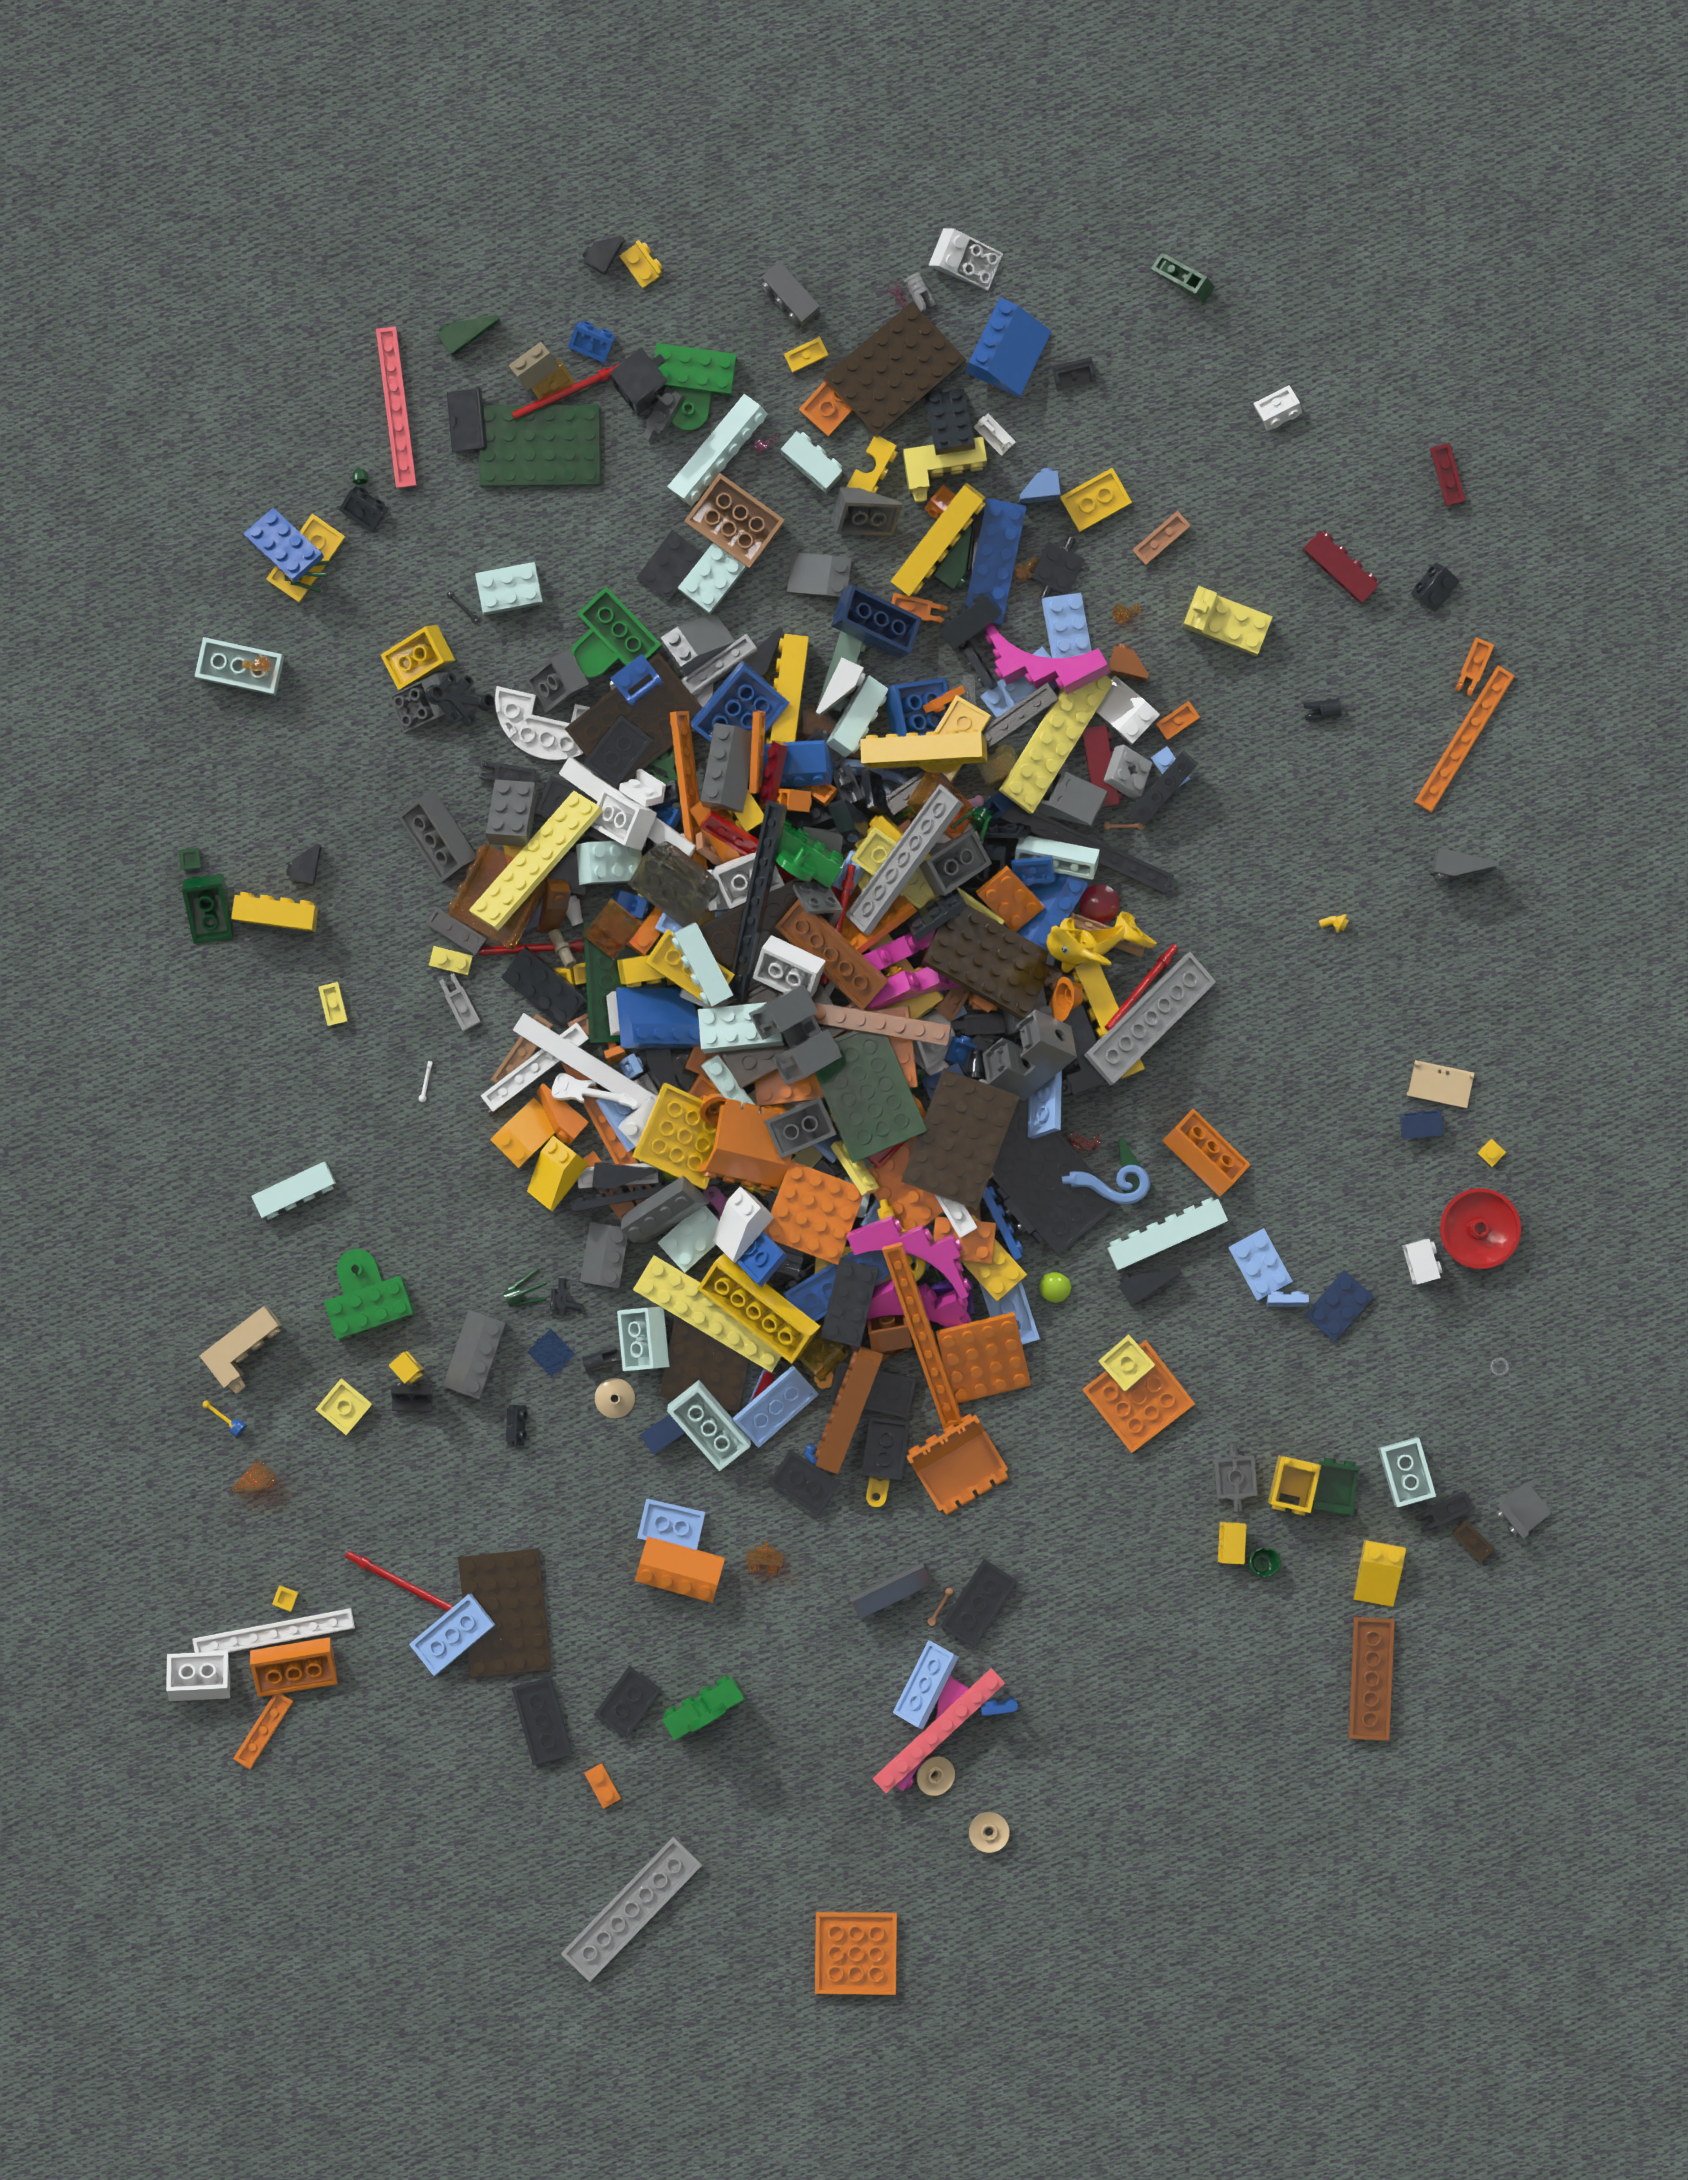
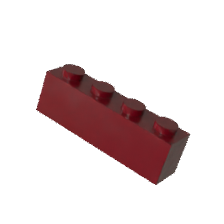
M1319 531L1302 551L1359 604H1362L1378 587L1376 583L1378 581L1377 578L1370 572L1368 574L1361 569L1363 566L1359 561L1350 559L1344 547L1341 545L1336 546L1332 542L1334 539L1326 531L1324 533Z
M1106 725L1085 728L1082 733L1090 783L1108 791V795L1101 808L1118 806L1120 804L1119 801L1122 800V793L1104 782L1114 749L1109 747V741H1112L1110 729L1106 730Z

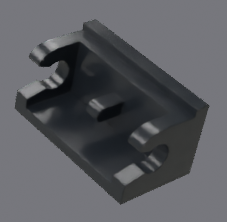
M1092 357L1052 366L1057 390L1096 381Z

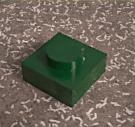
M199 848L179 850L181 870L201 868Z

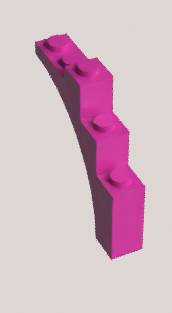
M992 623L985 626L986 633L984 637L988 645L992 644L995 648L992 650L997 659L995 661L997 668L994 671L998 679H1003L1006 685L1025 676L1029 685L1033 684L1036 690L1046 683L1050 684L1056 681L1059 689H1064L1068 695L1110 673L1108 664L1099 648L1086 654L1069 658L1041 657L1022 651L1010 644L999 634Z
M935 930L918 941L910 932L863 956L878 970H881L928 947Z
M928 967L915 973L903 971L888 978L889 982L871 1001L869 1008L881 1010L920 995L963 987Z
M893 1215L850 1231L847 1234V1239L854 1255L882 1250L884 1246L903 1242L906 1253L918 1256L940 1270L952 1283L960 1299L969 1296L970 1283L967 1278L964 1279L961 1271H963L960 1260H956V1258L961 1256L963 1247L960 1239H956L954 1234L931 1242L933 1240L929 1229H925L923 1224L901 1233V1223L898 1219L895 1220Z
M892 1279L875 1286L867 1320L888 1315H904ZM926 1283L918 1286L929 1320L947 1328L971 1322V1318L966 1312L968 1306L967 1298L960 1299L956 1290L937 1297L935 1291L930 1289Z

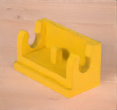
M1220 1522L1219 1563L1244 1564L1245 1523Z

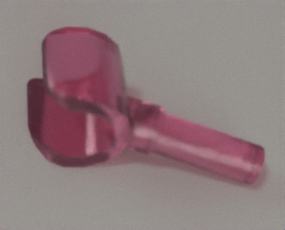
M894 281L897 289L892 290L888 285V291L890 294L895 295L904 309L907 305L901 296L899 283Z
M776 433L765 442L759 438L753 448L762 453L768 445L781 437V435Z

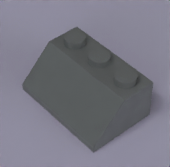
M590 1222L580 1282L620 1288L628 1237L621 1231V1227Z

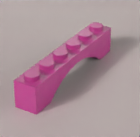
M949 1676L938 1698L935 1719L965 1693L968 1687ZM922 1760L895 1786L902 1791L905 1788L909 1789L915 1780L913 1778L916 1770H919L925 1761Z

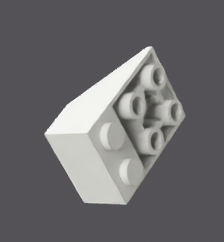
M943 228L929 266L989 290L1003 253L956 229Z

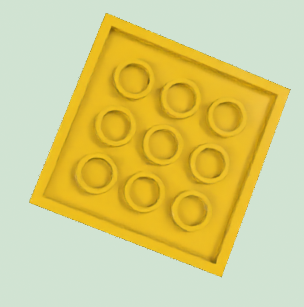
M663 1083L632 1157L674 1177L680 1178L684 1175L694 1186L706 1190L710 1178L704 1177L703 1173H698V1166L708 1161L714 1148L717 1129L700 1117L699 1112L703 1100L672 1085Z

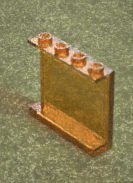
M484 843L476 852L477 858L474 864L468 867L467 877L464 882L460 883L457 889L458 895L455 900L453 899L450 902L447 915L502 943L503 946L515 949L545 891L546 880L551 878L546 876L497 931L472 915L469 909L514 858Z

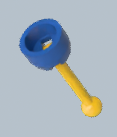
M209 1401L203 1402L204 1408L210 1409L229 1424V1431L236 1438L245 1429L246 1424L240 1420L231 1421L211 1406Z

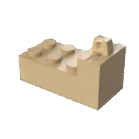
M263 1306L203 1352L200 1357L224 1388L229 1387L234 1393H238L246 1385L241 1378L244 1374L236 1363H240L248 1357L247 1352L250 1349L257 1350L264 1344L263 1339L267 1336L272 1338L281 1331L279 1327L282 1324L268 1306Z

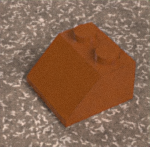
M1118 644V646L1113 647L1108 666L1109 674L1146 682L1149 674L1135 651L1125 644Z

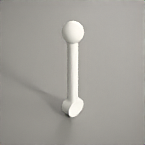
M428 1061L422 1094L419 1096V1101L422 1103L426 1101L425 1094L432 1061Z

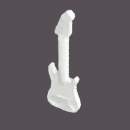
M559 1073L552 1086V1096L555 1100L574 1099L584 1103V1098L582 1097L585 1095L619 1102L620 1105L630 1106L632 1109L638 1107L637 1101L624 1092L616 1094L591 1089L589 1087L596 1086L595 1081L577 1080L566 1073Z

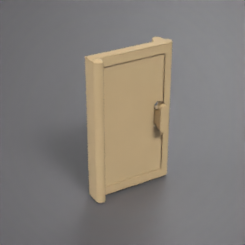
M1415 1060L1407 1096L1467 1108L1474 1073Z

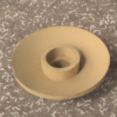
M619 1378L605 1380L599 1385L595 1393L596 1407L604 1416L609 1418H621L627 1415L635 1403V1394L629 1383ZM612 1395L618 1396L617 1402L611 1401Z
M944 1757L929 1758L920 1766L917 1772L919 1788L925 1794L931 1796L946 1792L952 1786L955 1779V1769L952 1763Z
M984 1812L976 1816L971 1822L969 1837L972 1844L978 1850L992 1853L1000 1850L1007 1843L1009 1827L1001 1815L994 1812ZM987 1828L993 1830L991 1835H986L985 1830Z

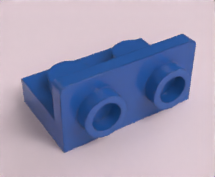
M579 321L575 326L568 348L605 363L616 336L612 335V332L607 329L600 330L594 327L588 321Z
M1052 856L1018 859L1011 862L1013 873L1026 886L1036 883L1048 885L1055 882L1057 873L1054 872Z

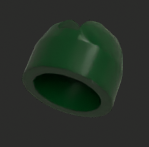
M360 468L356 469L352 474L353 484L361 485L368 483L367 471Z

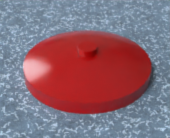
M1475 1188L1458 1194L1447 1204L1440 1220V1237L1445 1250L1455 1261L1469 1268L1486 1269L1503 1263L1515 1251L1520 1240L1521 1222L1516 1208L1504 1195L1491 1189Z

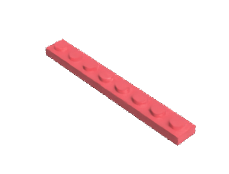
M396 326L376 329L396 488L414 487L417 485Z
M990 1668L872 1779L887 1794L999 1690L1005 1682Z

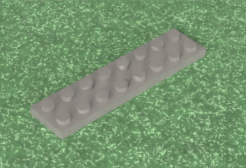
M939 784L845 914L868 936L876 928L880 919L888 911L893 901L899 896L901 890L912 878L914 872L963 806V803L943 785Z
M1191 952L1186 953L1084 1056L1109 1085H1113L1216 981Z
M673 1836L563 1950L561 1955L590 1982L702 1866V1863Z

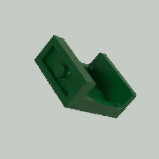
M1324 1457V1461L1319 1460L1318 1462L1321 1468L1312 1509L1353 1515L1360 1467L1356 1466V1462L1344 1460V1464L1336 1463V1459Z

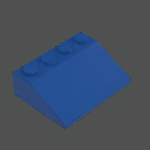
M1000 297L969 360L965 373L1020 398L1050 336L1051 330L1020 306Z
M741 661L690 723L696 731L711 742L715 723L732 725L752 732L753 712L759 710L766 712V732L790 702L758 673Z
M946 678L893 685L887 687L888 691L885 695L887 697L885 704L891 734H898V737H905L907 733H918V736L926 735V732H934L950 706L949 702L946 703V708L938 713H935L934 710L926 713L923 705L948 692Z
M1057 873L1055 882L1042 885L1041 883L1027 886L1043 903L1045 908L1016 931V933L1048 951L1046 941L1047 935L1051 932V927L1054 925L1060 926V923L1069 917L1089 883L1077 876Z
M617 987L616 998L621 1048L691 1049L701 1045L699 1017L693 1002L679 996L682 988Z

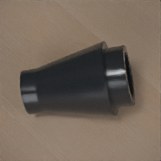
M971 1050L967 1069L969 1078L975 1080L985 1079L983 1050Z

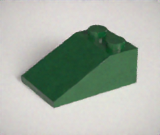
M224 875L184 879L182 893L193 944L233 938Z

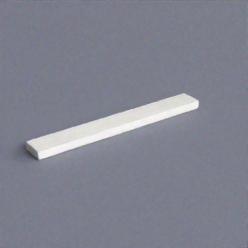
M572 757L567 759L559 772L561 776L596 801H598L603 787L630 799ZM655 817L647 837L683 863H687L695 851L696 845Z
M525 1013L522 1014L513 1029L519 1035L612 1093H626L637 1101L638 1107L651 1096L655 1101L657 1099L655 1094Z
M352 1608L193 1638L192 1640L195 1653L234 1652L354 1629L355 1624Z

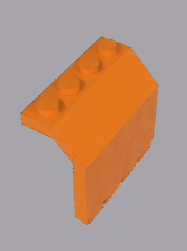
M727 1098L725 1105L720 1107L713 1151L706 1163L699 1164L698 1173H703L704 1177L716 1179V1177L723 1178L722 1181L726 1183L740 1182L743 1187L752 1188L757 1186L760 1191L771 1192L772 1189L779 1188L787 1169L790 1167L792 1154L780 1158L764 1122L779 1115L778 1111L765 1107L760 1109L757 1105L743 1102L741 1107V1101Z
M971 1414L964 1416L960 1419L961 1423L955 1427L953 1424L943 1429L944 1434L939 1437L936 1434L925 1440L927 1444L919 1447V1445L914 1446L908 1450L909 1455L906 1456L938 1510L943 1509L946 1515L959 1509L955 1501L959 1500L961 1505L964 1506L974 1500L976 1497L972 1492L976 1489L980 1496L992 1489L993 1486L990 1480L993 1479L996 1485H999L1009 1479L1005 1473L1008 1470L1007 1466L976 1414L974 1416H971Z

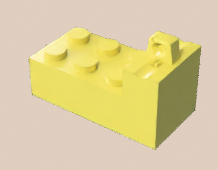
M983 437L974 438L976 449L941 455L935 454L934 445L903 449L909 494H913L915 502L927 501V491H929L930 487L928 475H931V478L942 477L945 472H951V475L963 473L964 469H971V472L983 470L982 467L986 466L987 463Z
M1198 586L1182 628L1257 656L1272 616L1220 597L1216 592Z

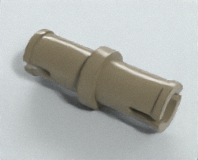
M559 929L550 931L548 937L555 947L556 955L560 956L566 969L572 968L576 965L577 961L570 951L569 943L565 942Z

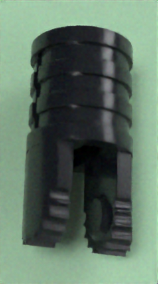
M1339 698L1303 703L1304 709L1320 708V712L1306 714L1305 720L1342 715Z
M616 1346L581 1357L587 1375L591 1372L620 1364L621 1360L618 1357L603 1360V1358L614 1355L617 1352Z

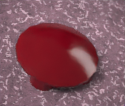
M1095 884L1083 892L1080 899V909L1084 917L1104 924L1111 921L1117 915L1119 898L1111 887L1104 884Z

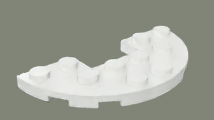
M499 686L496 687L495 705L498 719L506 735L517 747L534 757L546 760H566L569 757L574 758L584 754L564 729L570 723L532 715L536 695ZM575 704L571 722L590 707Z

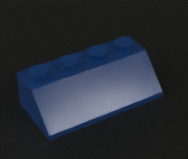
M825 740L782 742L788 746L779 788L831 784L834 764ZM764 743L762 785L764 780V768L767 766V761L769 757L768 749L771 746V743Z

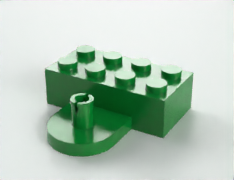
M656 343L655 357L661 354L666 361L659 367L667 379V383L662 388L668 386L684 396V400L671 422L683 431L697 430L705 424L708 418L711 394L731 397L737 356L733 353Z
M607 587L601 590L577 613L590 630L574 644L571 653L575 656L578 666L587 678L602 675L618 659L625 665H628L639 655L643 654L648 661L663 647Z
M785 819L776 859L777 863L801 880L810 882L814 878L830 888L845 863V860L842 859L843 855L835 850L831 852L825 848L826 845L818 839L814 841L808 837L809 834L800 828L798 830L791 826L792 823Z
M349 1250L340 1257L337 1263V1275L344 1295L324 1301L336 1340L415 1314L402 1275L382 1281L374 1257L365 1250Z
M726 1674L717 1680V1685L711 1688L708 1685L699 1691L700 1695L693 1698L691 1695L684 1699L681 1703L682 1706L676 1708L674 1705L664 1711L665 1716H663L662 1721L674 1741L690 1731L693 1732L724 1714L728 1708L744 1700L745 1695L733 1675L728 1677Z

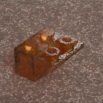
M610 899L582 935L614 960L634 937L642 922L613 899Z

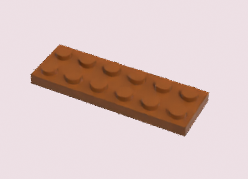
M799 899L775 926L794 946L826 960L822 973L861 1010H864L889 982L874 965L820 914H808Z
M1353 1618L1349 1739L1389 1741L1395 1619Z

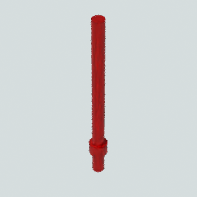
M618 365L607 370L604 368L598 371L596 375L512 412V416L516 420L595 383L605 382L610 379V372Z
M848 864L846 877L841 885L843 890L839 903L843 911L834 927L840 934L850 891L853 890L855 883L853 878L856 866ZM823 973L821 983L829 984L830 979Z
M583 939L567 942L570 945V950H575V952L584 951ZM553 943L482 947L479 955L520 953L526 946L533 952L554 951L555 947Z
M1172 944L1165 954L1160 955L1156 965L1105 1025L1107 1031L1111 1030L1119 1022L1159 972L1170 964L1171 958L1178 951L1176 945Z
M349 1550L347 1551L345 1558L358 1564L359 1568L367 1569L447 1612L454 1607L373 1564L365 1556L362 1558Z

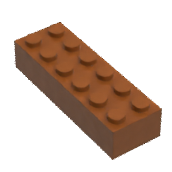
M863 1346L860 1347L858 1352L854 1351L849 1369H847L842 1387H840L835 1405L832 1408L814 1458L817 1459L815 1466L836 1474L839 1473L883 1354Z

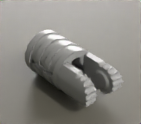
M917 272L906 278L904 283L922 312L926 309V304L921 295H923L929 307L936 305V302L928 287H926L923 278L920 276L921 274Z

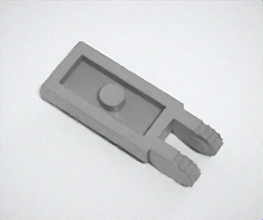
M453 973L450 976L457 988L455 991L450 993L448 985L443 979L439 982L446 994L445 998L464 1032L478 1025L481 1021L463 986L461 987L456 975Z

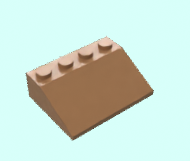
M719 473L684 522L750 569L783 527L785 519Z

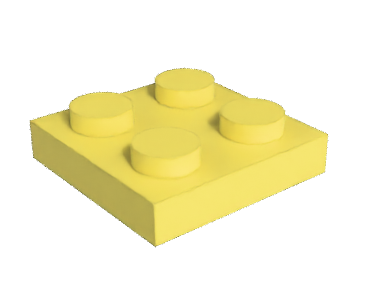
M1129 1334L1098 1360L1124 1391L1155 1366Z
M341 1378L315 1410L347 1435L372 1406V1403Z

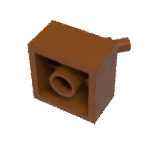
M888 1315L867 1320L871 1350L883 1354L880 1365L886 1359L900 1355L912 1347L905 1315Z

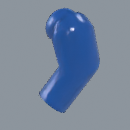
M809 1444L806 1450H804V1455L813 1465H816L817 1459L814 1456L817 1448Z

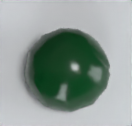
M1258 1548L1250 1554L1248 1560L1249 1569L1257 1577H1271L1280 1569V1555L1273 1548Z

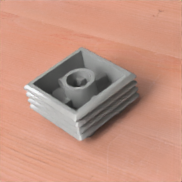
M1125 745L1117 746L1114 748L1104 782L1132 799L1142 796L1152 762Z

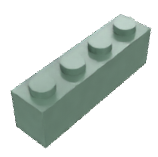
M842 631L840 632L818 706L841 657L860 666L862 660L858 659L860 651H865L867 643ZM845 697L830 710L841 713L842 709H846L850 698Z

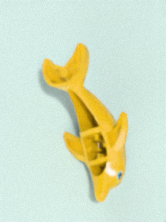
M1123 911L1118 915L1115 927L1100 930L1075 929V920L1073 918H1065L1060 923V927L1057 925L1051 927V932L1047 935L1046 941L1050 954L1062 962V970L1066 973L1070 972L1077 964L1090 961L1110 966L1111 962L1103 957V955L1122 939L1129 940L1146 948H1153L1157 943L1136 926L1134 922L1135 917Z

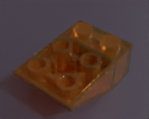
M926 772L906 804L918 815L939 784L946 787L963 803L959 813L956 814L948 828L943 832V834L953 839L965 831L971 821V816L953 829L950 826L970 812L973 806L942 772Z

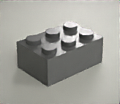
M780 261L762 276V289L769 297L771 295L775 297V304L782 312L786 310L789 313L788 318L795 326L799 325L803 328L820 313L819 304Z
M495 779L486 829L489 844L519 847L528 845L531 838L538 797L535 782Z

